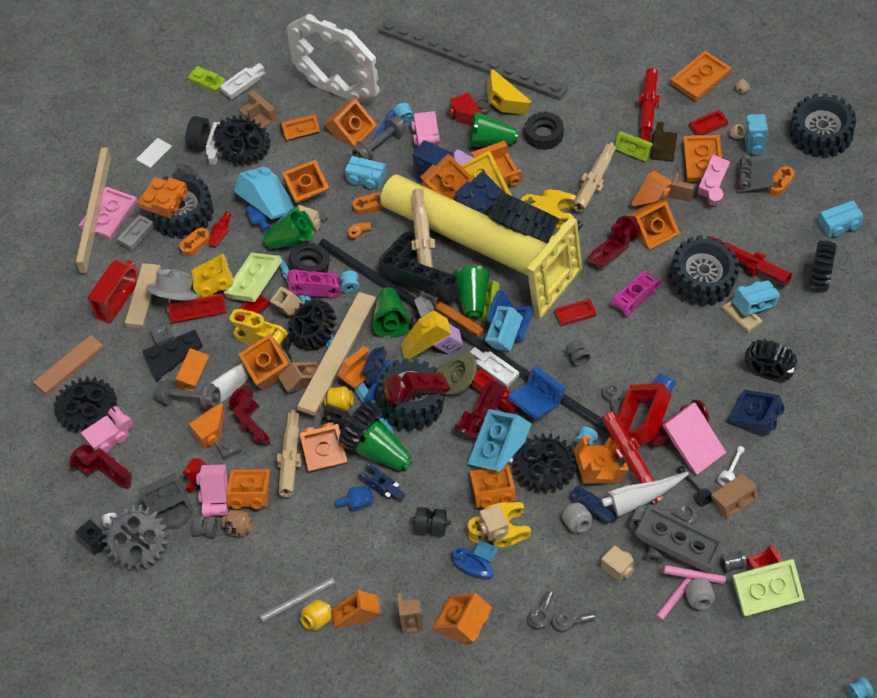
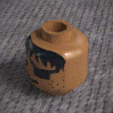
M230 510L227 516L222 518V528H225V532L229 536L245 537L252 530L253 518L246 511Z

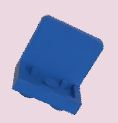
M497 290L487 314L488 322L491 324L498 306L514 308L523 317L514 341H523L534 310L531 306L514 307L503 290Z
M535 366L531 369L527 383L511 392L508 399L529 416L538 419L560 405L566 387Z

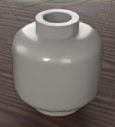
M573 503L565 508L562 520L570 531L583 533L590 528L592 515L583 504Z
M693 579L685 588L688 602L695 609L705 610L715 600L711 583L706 579Z

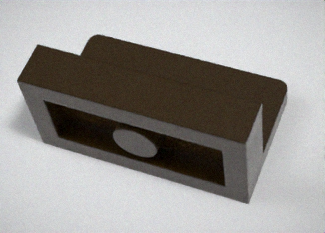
M657 121L652 160L673 162L678 134L664 132V122Z

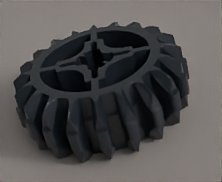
M820 240L817 243L810 281L811 289L816 291H827L829 289L837 247L836 243L827 240Z
M312 298L311 301L305 299L304 304L299 303L298 309L294 308L295 313L290 315L292 320L288 322L290 325L288 330L296 344L306 349H314V347L320 348L321 343L326 344L327 338L331 339L330 334L335 333L333 327L337 326L335 322L337 317L329 303L322 299Z
M757 339L756 342H752L745 352L744 362L746 367L750 369V372L755 373L756 376L767 380L785 382V380H790L797 369L798 360L796 355L792 353V350L787 349L786 345H781L773 340L763 339L761 341Z
M365 401L361 404L341 430L339 443L347 450L356 451L359 442L363 443L364 434L374 422H378L381 419L382 409L371 401Z

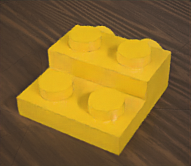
M224 254L191 270V274L194 276L193 289L199 297L213 295L220 290H226L234 283L232 273L228 268L227 258Z

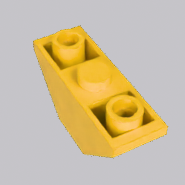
M491 70L486 82L488 101L501 112L525 115L532 101L495 70Z

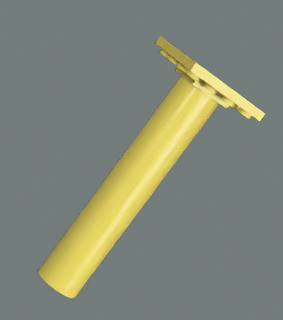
M393 175L384 185L380 197L382 207L414 221L412 190L423 188L430 230L527 275L534 316L539 319L542 318L582 269L577 220L572 217L561 225L560 230L550 238L547 244L401 175Z

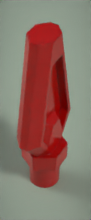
M225 211L219 222L213 224L209 247L216 248L230 230L228 224L232 214L229 211Z

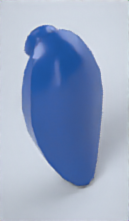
M456 548L453 551L452 558L454 563L465 574L486 580L494 577L491 565L487 560L473 554V550Z

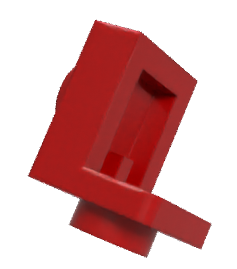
M773 545L768 546L765 552L748 557L746 560L750 570L782 561L779 552L775 550Z

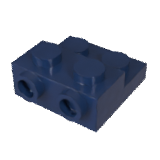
M482 170L471 182L467 181L455 192L457 196L455 200L488 216L500 191H504Z
M743 390L729 418V422L731 425L749 427L751 433L769 435L771 430L776 429L778 415H783L785 406L780 395Z

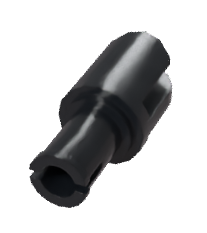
M327 403L321 422L338 424L339 428L343 429L351 416L348 410Z

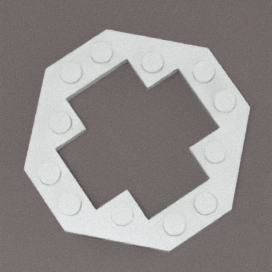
M310 14L291 22L287 26L292 62L308 78L311 84L347 100L356 98L359 103L375 97L379 93V86L376 83L378 73L374 66L376 57L351 30L346 28L340 30L336 28V24L326 20L320 22L315 16ZM318 32L321 38L328 44L339 40L343 47L359 63L353 71L361 82L349 87L338 74L328 78L307 56L314 48L306 41L305 37Z

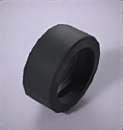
M193 116L190 119L185 135V143L188 149L203 151L206 148L210 135V122L207 118Z

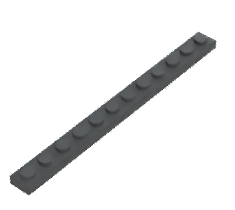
M388 18L378 29L379 34L483 73L490 74L491 70H495L510 83L559 101L562 100L568 91L567 84Z

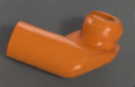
M371 222L353 224L348 230V237L354 240L362 232L372 231Z

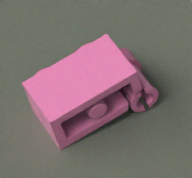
M435 111L414 114V121H411L412 131L416 132L413 135L414 144L419 147L423 140L440 147Z
M715 155L710 160L697 192L699 195L708 197V203L712 206H717L723 198V191L720 189V186L730 164V161Z
M118 406L113 407L116 412L112 408L108 412L112 420L106 415L81 432L84 442L92 446L93 451L100 448L105 453H108L112 447L123 443L130 436L128 429L131 428L133 421L127 415H124Z
M202 465L200 473H197V485L201 486L199 502L202 503V516L204 518L227 516L226 491L228 479L226 465Z

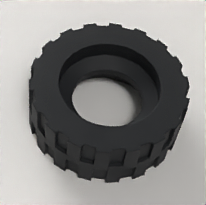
M538 112L529 117L525 122V139L533 148L538 150L553 149L564 138L563 121L552 112ZM540 126H549L553 129V133L547 136L538 135L535 131Z
M309 242L301 243L291 249L288 269L290 271L300 270L328 273L330 255L320 245ZM310 258L317 261L318 265L307 266L302 264L300 259Z

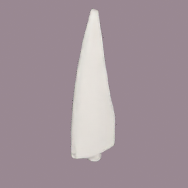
M241 363L210 383L215 387H219L221 391L220 402H223L236 389L241 387L251 375L244 363Z
M688 472L657 481L620 487L609 491V497L601 499L603 507L612 504L617 517L659 497L684 479Z

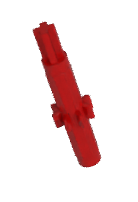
M648 68L646 70L644 92L639 94L638 106H642L641 139L650 142L651 132L653 131L655 107H659L660 95H656L658 70L655 68Z
M712 236V241L716 242L717 238ZM727 242L730 246L729 252L734 250L736 253L734 259L738 258L740 264L748 267V273L757 276L760 273L784 285H788L791 281L792 273L765 260L766 255L760 252L752 254Z
M614 411L604 415L602 420L618 446L615 452L619 459L625 458L639 484L655 481L637 451L641 447L638 441L630 439ZM660 495L651 502L654 505L655 503L660 502L664 498L662 495Z

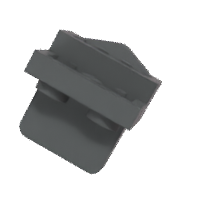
M175 472L138 490L146 507H150V514L156 511L157 516L155 518H163L160 525H167L165 529H180L189 519L191 512L194 511Z

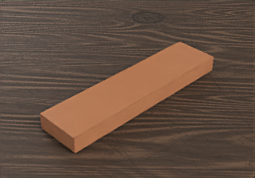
M90 335L33 382L34 385L48 396L103 351L104 346Z

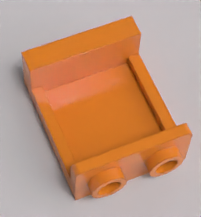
M505 141L472 152V157L476 158L490 150L508 187L516 186L522 182V171L516 168L510 158Z

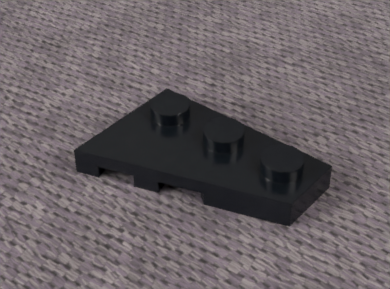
M192 330L145 349L143 354L157 383L168 371L171 372L175 369L176 365L185 360L190 348L198 351L203 345L196 330Z

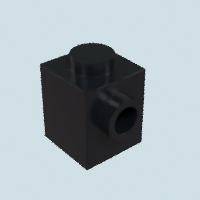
M91 519L75 531L78 541L94 556L98 552H102L103 548L108 544L102 542L103 539L107 538V535L103 534V530Z

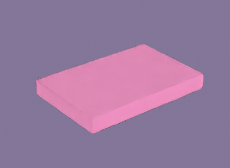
M106 187L95 235L111 240L138 202L137 197ZM86 216L78 225L81 230H83Z
M695 402L688 405L662 425L694 475H698L726 453Z

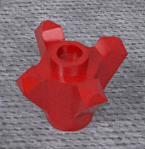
M201 458L191 459L188 466L182 472L188 477L186 490L190 493L195 491L197 486H200L197 485V473H200L202 465H210Z

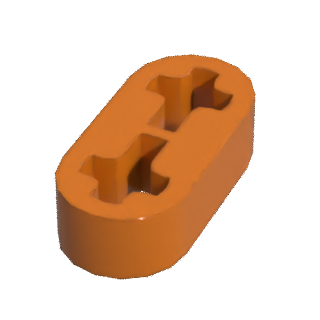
M784 166L776 172L773 187L768 188L771 195H782L793 182L794 170L791 167Z
M373 193L356 198L353 201V211L357 215H365L384 209L381 205V193Z
M198 228L180 243L181 254L185 257H191L200 251L210 241L209 231L205 228Z

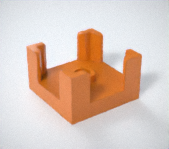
M582 436L574 449L583 483H620L629 469L627 463H624L619 469L615 456V450L618 449V446L613 438L609 437L604 446L588 445L591 440L590 436Z

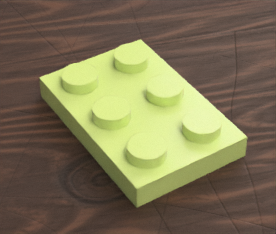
M250 253L233 278L234 283L224 291L225 297L255 302L281 264L280 256Z
M794 559L732 575L743 616L805 600Z

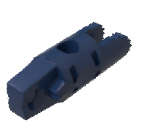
M384 346L373 349L361 373L367 376L366 382L368 385L372 386L376 382L385 363L387 351Z
M370 463L366 467L374 473L372 479L362 472L358 475V477L388 499L392 496L401 502L405 498L404 493L398 489L400 485Z
M576 486L571 492L570 497L576 503L583 504L595 518H600L604 522L610 523L616 522L618 519L616 513L608 506L603 507L601 499L593 493L579 486Z

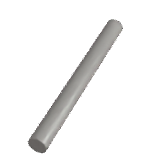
M330 577L259 615L262 623L335 585L336 582L333 577Z

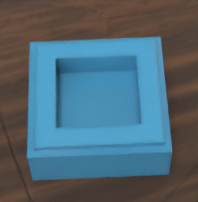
M479 540L473 554L492 562L498 548L483 540Z

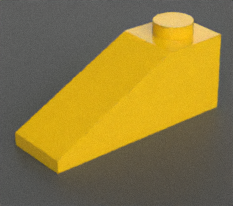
M434 310L420 318L401 343L403 357L409 360L451 335L448 319Z

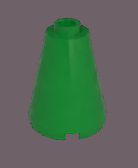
M474 112L469 135V147H488L505 141L507 145H513L514 142H517L519 132L516 131L515 127L482 113Z
M299 207L290 209L264 234L263 242L265 246L273 250L311 241L315 234L312 235L314 224L307 212H301L298 210Z
M480 265L463 266L460 271L455 269L452 274L458 278L459 300L464 315L470 320H477L484 313L490 278L489 269L487 268L486 271L484 266Z
M391 287L383 288L379 291L372 320L373 329L381 337H384V335L390 336V338L402 336L409 329L410 317L396 290Z
M380 420L372 424L364 434L363 443L359 442L356 448V452L359 455L398 471L407 470L413 462L411 460L412 455Z

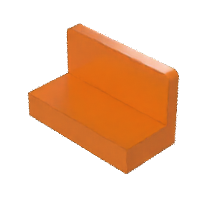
M314 113L280 122L285 140L320 131L316 114Z
M362 346L343 362L337 376L353 388H357L367 379V376L362 375L361 372L366 363L364 360L369 349Z

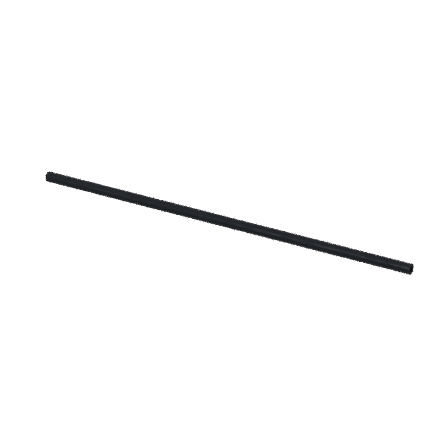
M326 239L320 240L319 245L322 248H325L329 253L383 288H394L400 299L418 310L414 301L417 299L416 297ZM448 319L449 324L459 329L463 340L483 353L485 351L492 352L516 369L520 377L526 381L528 380L529 370ZM566 394L563 395L561 400L563 405L610 434L602 417Z

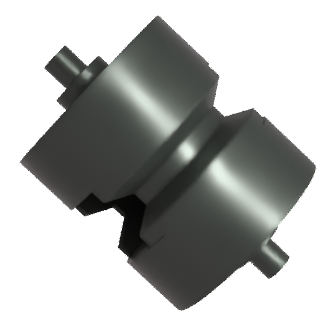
M417 507L415 518H411V522L415 524V533L427 534L431 531L433 535L444 536L447 525H451V521L447 519L446 509L435 508L431 511L429 508Z

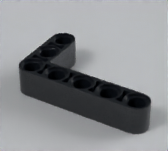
M405 232L401 234L380 256L379 264L384 278L447 300H454L460 296L457 276L411 261L417 254V251L412 250L411 242L416 240L415 233Z

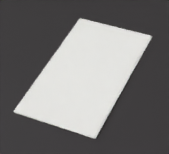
M157 138L136 160L151 168L172 146Z

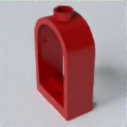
M114 260L88 295V300L96 319L111 324L134 291L138 280V269L133 261L127 260L123 262L121 260Z
M664 383L630 385L619 411L618 418L631 440L636 439L640 446L650 442L656 436L666 413L672 394ZM642 402H652L644 423L639 428L629 431L639 404Z

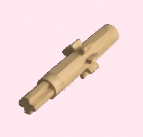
M607 143L589 174L584 173L580 184L582 187L573 203V208L576 211L583 212L595 191H601L604 181L602 178L617 148L614 146V143Z
M423 188L415 189L412 191L416 240L411 241L412 250L417 251L418 263L433 268L431 249L435 248V239L430 238Z
M291 410V413H288L282 454H277L278 468H281L279 495L283 497L293 495L296 467H301V454H297L300 413H296L295 410Z

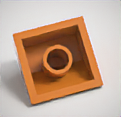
M356 98L344 102L324 123L335 138L352 147H355L357 141H362L377 126Z
M316 160L282 172L284 184L295 203L329 190Z
M666 200L652 202L627 215L637 222L640 229L638 238L648 250L680 234Z
M271 333L239 353L255 384L262 390L279 381L278 376L292 364Z
M477 593L450 595L432 630L461 643L474 642L478 638L483 624L488 620L492 607Z

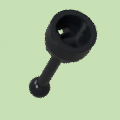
M679 466L677 472L679 474L684 473L685 468ZM689 475L685 477L697 491L696 499L701 506H705L713 500L710 490L706 488L700 489Z

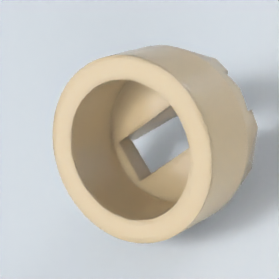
M743 78L736 84V90L741 88L739 91L741 94L751 89L750 85Z
M741 124L732 126L729 130L730 137L733 139L743 138L745 135L744 127Z

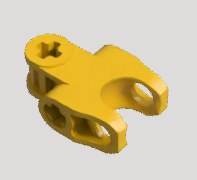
M547 189L542 192V196L527 194L521 199L560 218L555 229L560 228L563 223H566L561 220H568L570 217L574 218L573 215L560 211L563 208H573L576 198L573 194Z
M235 309L229 317L231 324L236 326L233 331L235 339L249 346L270 333L280 345L288 335L283 327L264 321L262 315L252 311ZM243 315L245 320L240 322L235 320V317ZM242 330L245 336H240L238 333Z
M502 502L485 508L487 509L499 504L509 525L508 534L499 540H490L493 541L495 547L505 548L513 546L531 537L529 526H513L509 523L511 519L524 514L523 503ZM480 516L472 518L468 523L469 540L475 544H478L479 540L490 542L487 535H483L480 530Z

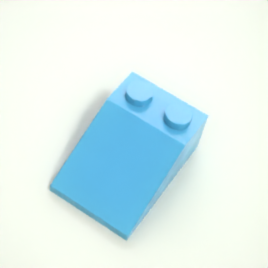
M260 167L239 173L234 192L269 218L282 217L290 209L296 207L277 175L272 173L269 168Z
M488 409L468 465L500 472L525 443L531 423L519 415Z

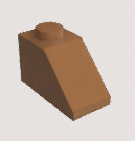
M317 361L292 363L278 377L287 392H298L308 387L319 365Z

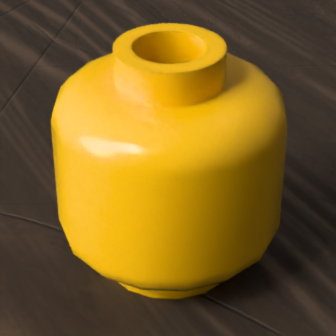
M347 387L330 388L324 399V404L326 406L328 403L349 411L354 404V396Z
M321 600L312 601L301 610V623L308 630H320L331 621V607L328 603Z

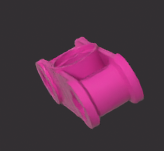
M291 270L286 275L289 281L288 290L295 295L335 298L341 294V288L338 285L340 279L335 273Z
M643 271L633 282L615 295L611 306L622 310L625 316L631 315L639 305L660 288L661 280L650 276L648 271Z

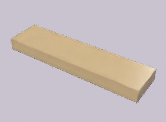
M142 263L125 320L126 327L144 329L154 294L146 290V287L149 284L156 283V271L161 269L160 265Z

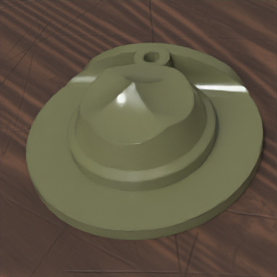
M469 351L437 368L436 373L441 372L444 374L451 388L446 392V395L459 394L471 384L476 373V360Z

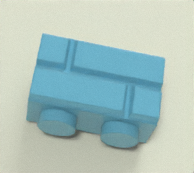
M751 114L747 116L745 130L747 154L758 155L765 152L768 128L766 115Z
M351 156L349 164L345 169L347 182L352 185H364L369 189H380L387 175L386 164Z
M853 200L820 212L818 223L828 238L832 236L838 237L848 230L855 231L862 226L864 216Z
M769 280L761 283L758 281L747 287L740 286L735 291L733 304L739 308L743 316L776 307L780 293L773 288Z
M498 306L485 341L497 351L510 352L523 317L512 307Z

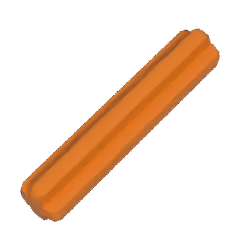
M439 302L436 305L437 312L476 337H480L483 334L484 328L458 311L443 302Z

